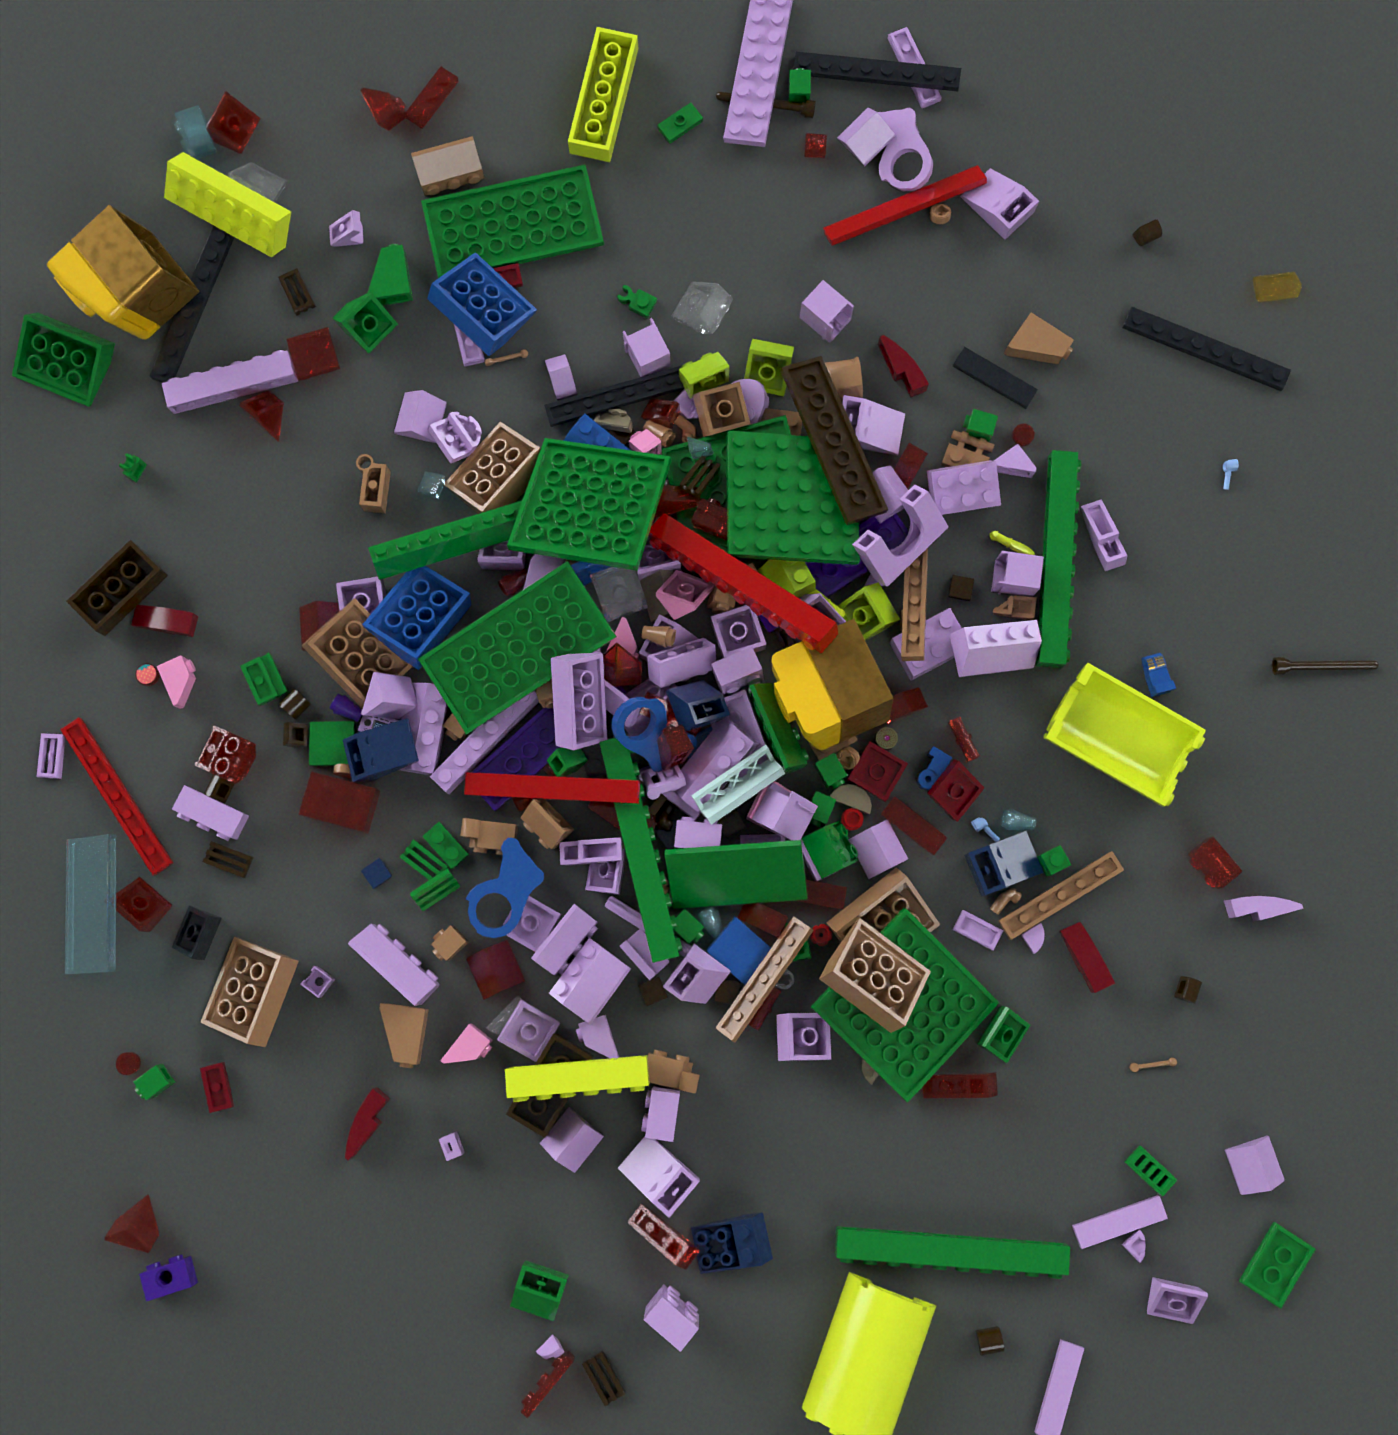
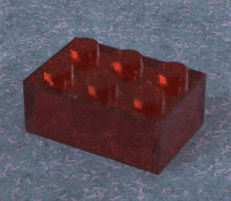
M311 771L298 815L368 834L381 791L373 787Z

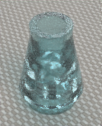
M1014 809L1004 810L1001 817V826L1006 828V830L1033 831L1036 826V818Z
M710 906L697 914L699 917L698 921L715 940L724 930L718 909L715 910L713 906Z

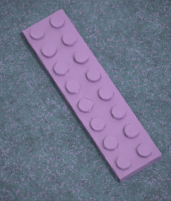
M750 0L723 137L724 143L765 147L793 0Z

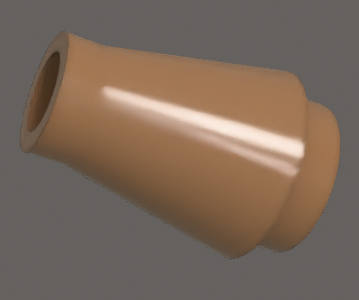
M648 420L643 426V431L647 429L660 439L662 447H670L676 435L671 428L654 423L651 420Z
M644 626L642 638L665 648L668 646L672 647L676 638V630L671 629V626Z

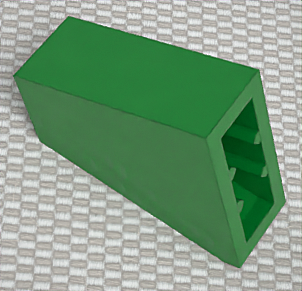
M390 244L387 247L381 248L368 293L371 292L382 306L413 301L407 256L403 245Z

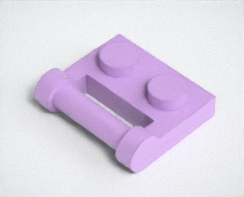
M676 761L666 766L660 772H654L650 766L639 770L640 775L638 777L644 782L646 794L652 800L657 799L661 793L675 791L680 787L686 786L685 778ZM657 775L660 782L654 784L651 777Z

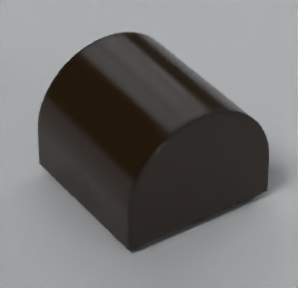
M1155 219L1139 227L1133 233V237L1139 246H1144L1162 236V228L1158 219Z
M294 688L279 705L296 720L311 703Z
M284 723L283 746H307L308 724Z
M213 774L204 795L226 803L235 783Z
M1181 976L1174 995L1175 998L1196 1004L1202 982L1192 977Z
M998 1326L975 1330L981 1356L1004 1352V1342Z

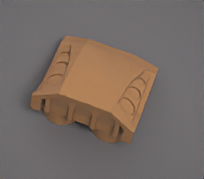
M859 357L825 363L841 402L844 395L863 398Z

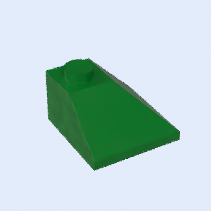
M371 292L348 302L332 318L368 354L398 325Z

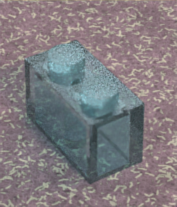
M199 105L175 113L177 122H174L178 134H182L183 140L180 142L185 153H189L191 157L198 159L217 152L205 115Z

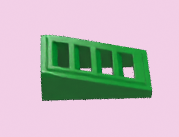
M1140 1145L1124 1161L1160 1196H1164L1177 1182V1179ZM1143 1155L1145 1159L1138 1166H1135L1134 1163ZM1149 1162H1151L1152 1165L1148 1168V1170L1145 1173H1143L1142 1170ZM1158 1169L1159 1173L1151 1180L1149 1177ZM1165 1176L1166 1179L1158 1187V1182Z

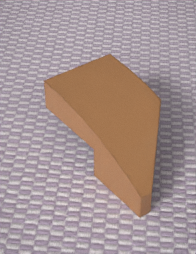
M1011 595L1007 598V601L993 609V614L1010 618L1035 620L1037 597Z

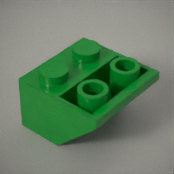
M840 821L827 825L801 838L821 879L859 861L857 857L858 851L853 844H850L847 829Z
M525 1260L516 1283L510 1307L554 1321L569 1275Z

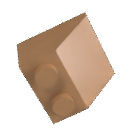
M740 382L698 392L693 395L703 437L750 425Z
M534 799L521 816V819L524 821V827L531 833L535 832L540 837L538 839L539 842L547 849L549 847L551 849L557 848L560 842H563L575 830L546 799Z

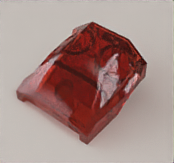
M213 725V731L198 762L196 761L194 765L237 784L247 776L256 758V744Z

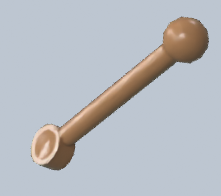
M523 349L520 353L495 359L489 358L484 360L486 366H490L493 363L513 358H526L528 351Z
M1172 1057L1167 1061L1139 1065L1131 1063L1129 1068L1132 1072H1137L1139 1069L1165 1065L1174 1067L1177 1065V1060Z

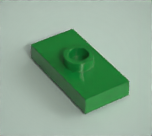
M690 102L659 123L657 129L667 142L671 144L702 123L703 117Z

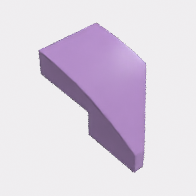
M684 389L671 405L686 419H698L694 399H690Z

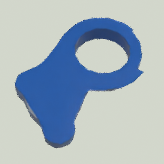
M631 698L617 708L612 718L611 728L616 740L625 748L643 756L654 772L662 771L682 755L693 751L697 745L696 737L692 734H678L667 730L666 709L657 698ZM637 708H648L651 718L646 730L638 736H626L624 726L629 714Z
M507 838L501 846L503 859L499 877L476 885L466 897V900L470 901L468 907L470 923L477 930V933L485 937L497 938L509 934L520 921L530 893L544 880L543 871L535 865L515 838ZM486 894H502L510 902L512 908L511 917L504 925L495 928L487 927L478 919L476 913L477 903Z

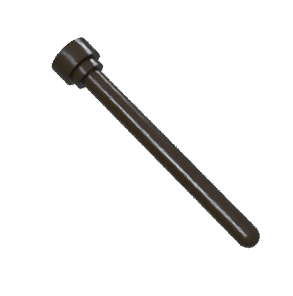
M718 92L716 94V98L720 101H731L732 93ZM774 99L773 108L797 111L807 118H813L816 101L807 100V102L796 103Z
M1274 657L1272 660V672L1274 675H1284L1290 670L1377 669L1379 666L1377 661L1290 662L1285 657Z

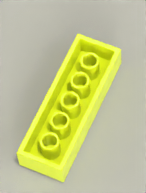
M601 27L596 28L568 138L570 154L606 162L611 161L638 53V35Z
M184 152L167 161L165 199L270 257L286 248L291 211Z
M647 1055L518 1066L505 1069L507 1098H513V1102L527 1101L529 1096H536L537 1100L551 1099L553 1097L552 1094H560V1098L574 1097L576 1092H583L584 1096L597 1095L599 1090L606 1089L607 1094L621 1093L622 1088L629 1087L631 1092L644 1091L645 1086L650 1084Z

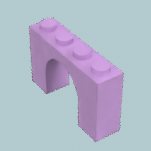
M917 485L910 488L899 499L910 518L909 533L902 544L889 550L882 537L870 530H867L852 544L872 577L887 587L948 528L930 493Z

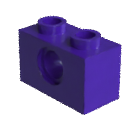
M180 1254L169 1258V1263L161 1265L159 1261L147 1265V1270L139 1274L146 1302L197 1284L198 1280L192 1257L183 1258V1255ZM165 1271H169L172 1274L171 1282L165 1279Z

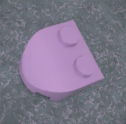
M740 379L733 382H740L750 425L760 422L765 408L769 406V397L764 386L753 379Z
M459 412L449 413L447 418L430 424L427 429L450 463L468 457L477 448L482 434L480 425L473 417L469 416L467 418L459 415Z

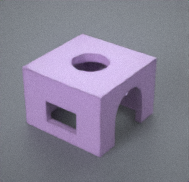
M314 966L311 969L312 973L310 976L303 980L300 985L316 997L322 998L335 978L320 967ZM318 977H321L324 981L321 986L315 984V980Z
M457 1131L439 1139L446 1161L465 1153Z

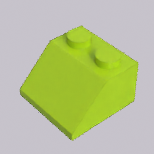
M752 339L744 379H753L760 382L764 386L766 393L784 396L787 385L781 374V369L784 366L791 365L794 347Z
M719 352L714 354L707 353L700 360L694 363L692 361L687 362L679 369V378L689 398H693V395L698 392L710 390L729 382V365Z
M768 560L757 570L758 573L798 598L814 591L816 588V581L805 562Z
M879 582L864 586L838 605L839 608L845 611L843 619L846 622L855 619L865 641L900 620Z

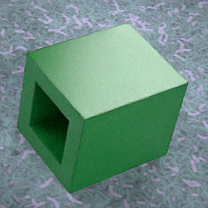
M803 68L790 70L789 102H807V100H810L811 70Z
M973 409L970 415H966L963 427L966 428L965 432L969 433L968 435L978 439L982 437L989 442L993 436L998 416Z
M563 747L556 749L547 759L556 777H564L575 773L588 761L581 748L571 750Z
M835 752L814 764L826 788L832 786L833 789H836L845 783L843 779L848 775Z
M816 791L811 802L818 807L809 824L819 828L821 825L825 826L837 799Z
M1061 845L1037 856L1046 877L1071 865Z
M686 909L675 918L677 929L673 930L688 944L692 941L696 944L704 935L702 932L704 926Z
M159 1064L152 1067L133 1081V1083L136 1085L135 1091L139 1097L150 1100L173 1085L175 1081L165 1066Z

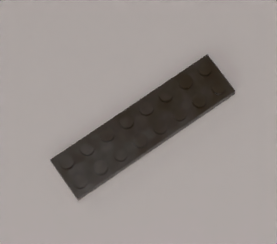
M822 356L782 367L781 374L846 525L886 513L888 507Z

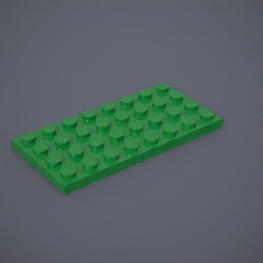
M586 165L421 200L438 278L475 252L492 268L604 245Z
M567 561L427 652L418 660L464 732L469 734L552 680V657L566 654L593 653L617 636L571 564Z

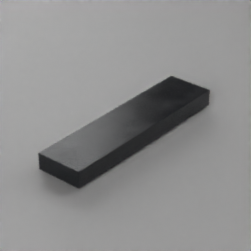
M965 346L953 364L954 368L1024 409L1028 407L1038 390Z

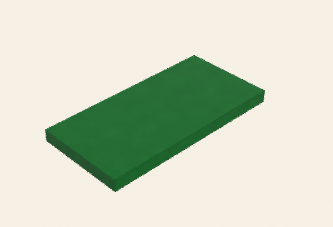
M801 840L665 850V861L674 909L808 900Z

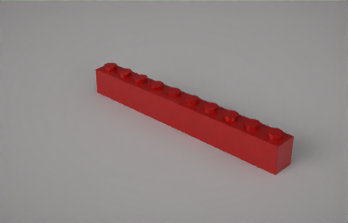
M666 513L651 526L648 536L650 539L649 543L656 550L661 549L670 559L678 560L687 570L695 571L706 582H712L722 593H729L739 604H746L756 615L766 617L773 626L783 628L790 637L803 641L804 645L810 650L815 649L822 653L838 635L837 622Z

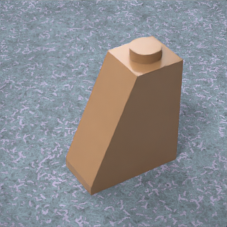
M1031 312L1007 346L1004 354L1011 357L1059 364L1062 358L1067 360L1073 351V348L1070 346L1074 339Z
M380 1003V1011L393 1061L400 1062V1067L413 1068V1065L420 1064L429 1009Z

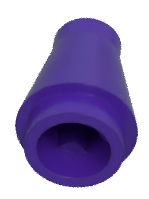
M338 693L330 705V709L334 711V714L355 720L356 722L362 717V709L345 694L342 696Z

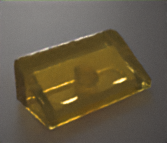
M1295 272L1253 277L1255 295L1258 302L1296 298L1300 294L1302 284Z

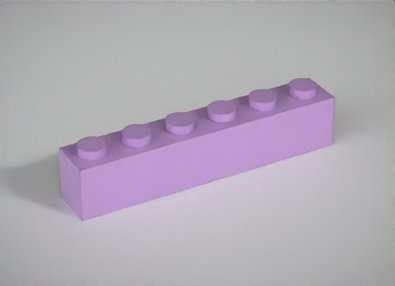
M277 350L271 355L255 356L245 362L235 361L229 366L213 367L210 371L203 373L194 372L184 378H171L168 382L162 383L167 407L173 414L298 382L293 358L287 350Z
M533 691L476 728L434 771L430 778L450 795L465 779L466 772L471 773L539 703L536 692Z

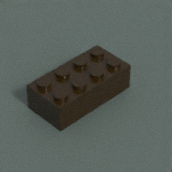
M129 540L66 602L96 632L106 636L168 574L136 543Z
M555 1032L535 1065L592 1060L594 1055ZM552 1094L553 1097L551 1099L537 1100L536 1096H529L527 1101L512 1102L506 1115L546 1138L570 1097L560 1098V1094Z

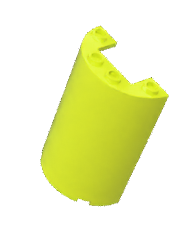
M1087 663L1077 675V680L1069 687L1046 728L1048 734L1045 733L1043 738L1158 805L1168 807L1175 796L1172 794L1178 782L1175 778L1179 772L1185 769L1188 763L1185 759L1188 754L1195 749H1200L1204 743L1205 738L1203 735L1206 730Z
M849 1272L802 1405V1409L806 1412L805 1417L829 1427V1432L833 1435H892L936 1305L916 1297L914 1299L907 1298L874 1285L867 1278Z

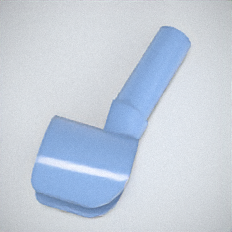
M1231 459L1223 463V471L1225 472L1224 490H1229L1231 472L1238 470L1239 464L1237 459Z
M978 817L971 821L973 828L977 832L984 829L995 842L1000 840L990 829L984 818Z

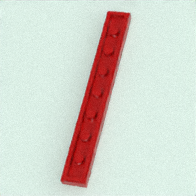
M978 165L826 226L823 228L824 234L832 246L984 185L987 183V177Z
M78 717L61 728V732L151 874L155 876L172 865L173 861L83 719Z
M466 772L464 795L639 804L640 781Z

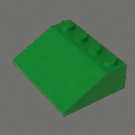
M41 313L25 314L12 376L90 407L111 364L115 343Z
M773 683L750 685L748 690L749 698L771 753L785 772L782 777L806 767L807 760H809L808 754L804 747L800 748L798 743L800 736L796 727H791L780 710L775 697Z

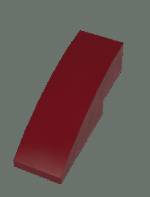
M885 335L880 336L878 346L894 382L903 379L910 397L926 392L929 383L913 358L896 342Z
M137 605L131 626L172 635L178 634L193 637L198 616L181 610Z
M1081 922L1060 930L1078 971L1082 973L1091 993H1096L1116 984L1102 956Z
M378 1087L372 1088L354 1118L345 1151V1159L348 1161L354 1158L383 1123L376 1116L390 1098Z

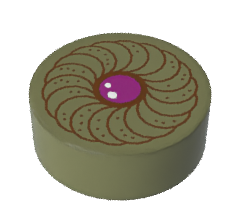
M889 727L881 728L875 736L877 746L884 750L892 749L898 741L897 733Z

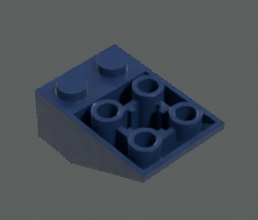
M409 719L399 720L362 731L343 739L352 782H372L419 761Z
M1027 831L964 855L981 896L1043 873Z
M763 1212L741 1215L691 1227L700 1274L762 1266L773 1259Z

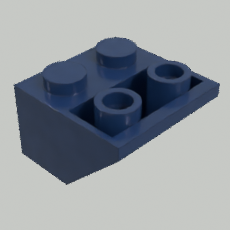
M703 680L666 690L681 733L716 723L730 715L723 694Z

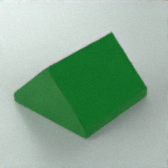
M1000 1006L977 1042V1045L1003 1062L1008 1063L1031 1025L1010 1008Z

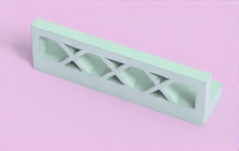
M764 745L691 796L703 816L712 825L780 778L785 772L775 761L769 748ZM766 754L768 760L762 764H757L758 759ZM744 768L748 769L746 775L738 777L741 770ZM725 781H730L726 789L720 790L721 784ZM712 794L710 800L704 804L701 803L700 799L702 797Z

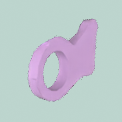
M905 108L902 110L877 112L896 135L886 145L879 163L881 180L889 182L894 188L903 192L920 189L928 182L932 174L933 159L919 135L915 111L911 108ZM907 152L920 154L923 165L919 175L910 181L901 182L895 179L893 168L896 160Z

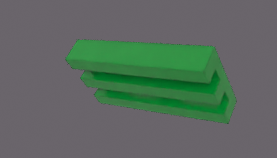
M414 839L409 847L405 849V852L400 855L401 859L428 880L434 877L407 857L409 854L433 871L436 876L449 868V866ZM414 847H417L435 861L442 869L439 871L413 851Z
M447 868L412 891L410 895L416 904L420 906V909L425 911L458 889L460 885Z

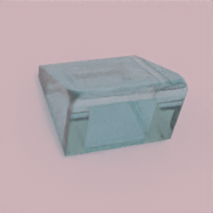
M687 437L689 451L693 459L700 458L702 455L710 456L714 454L710 443Z
M425 472L418 492L438 499L446 480L445 477L441 474Z

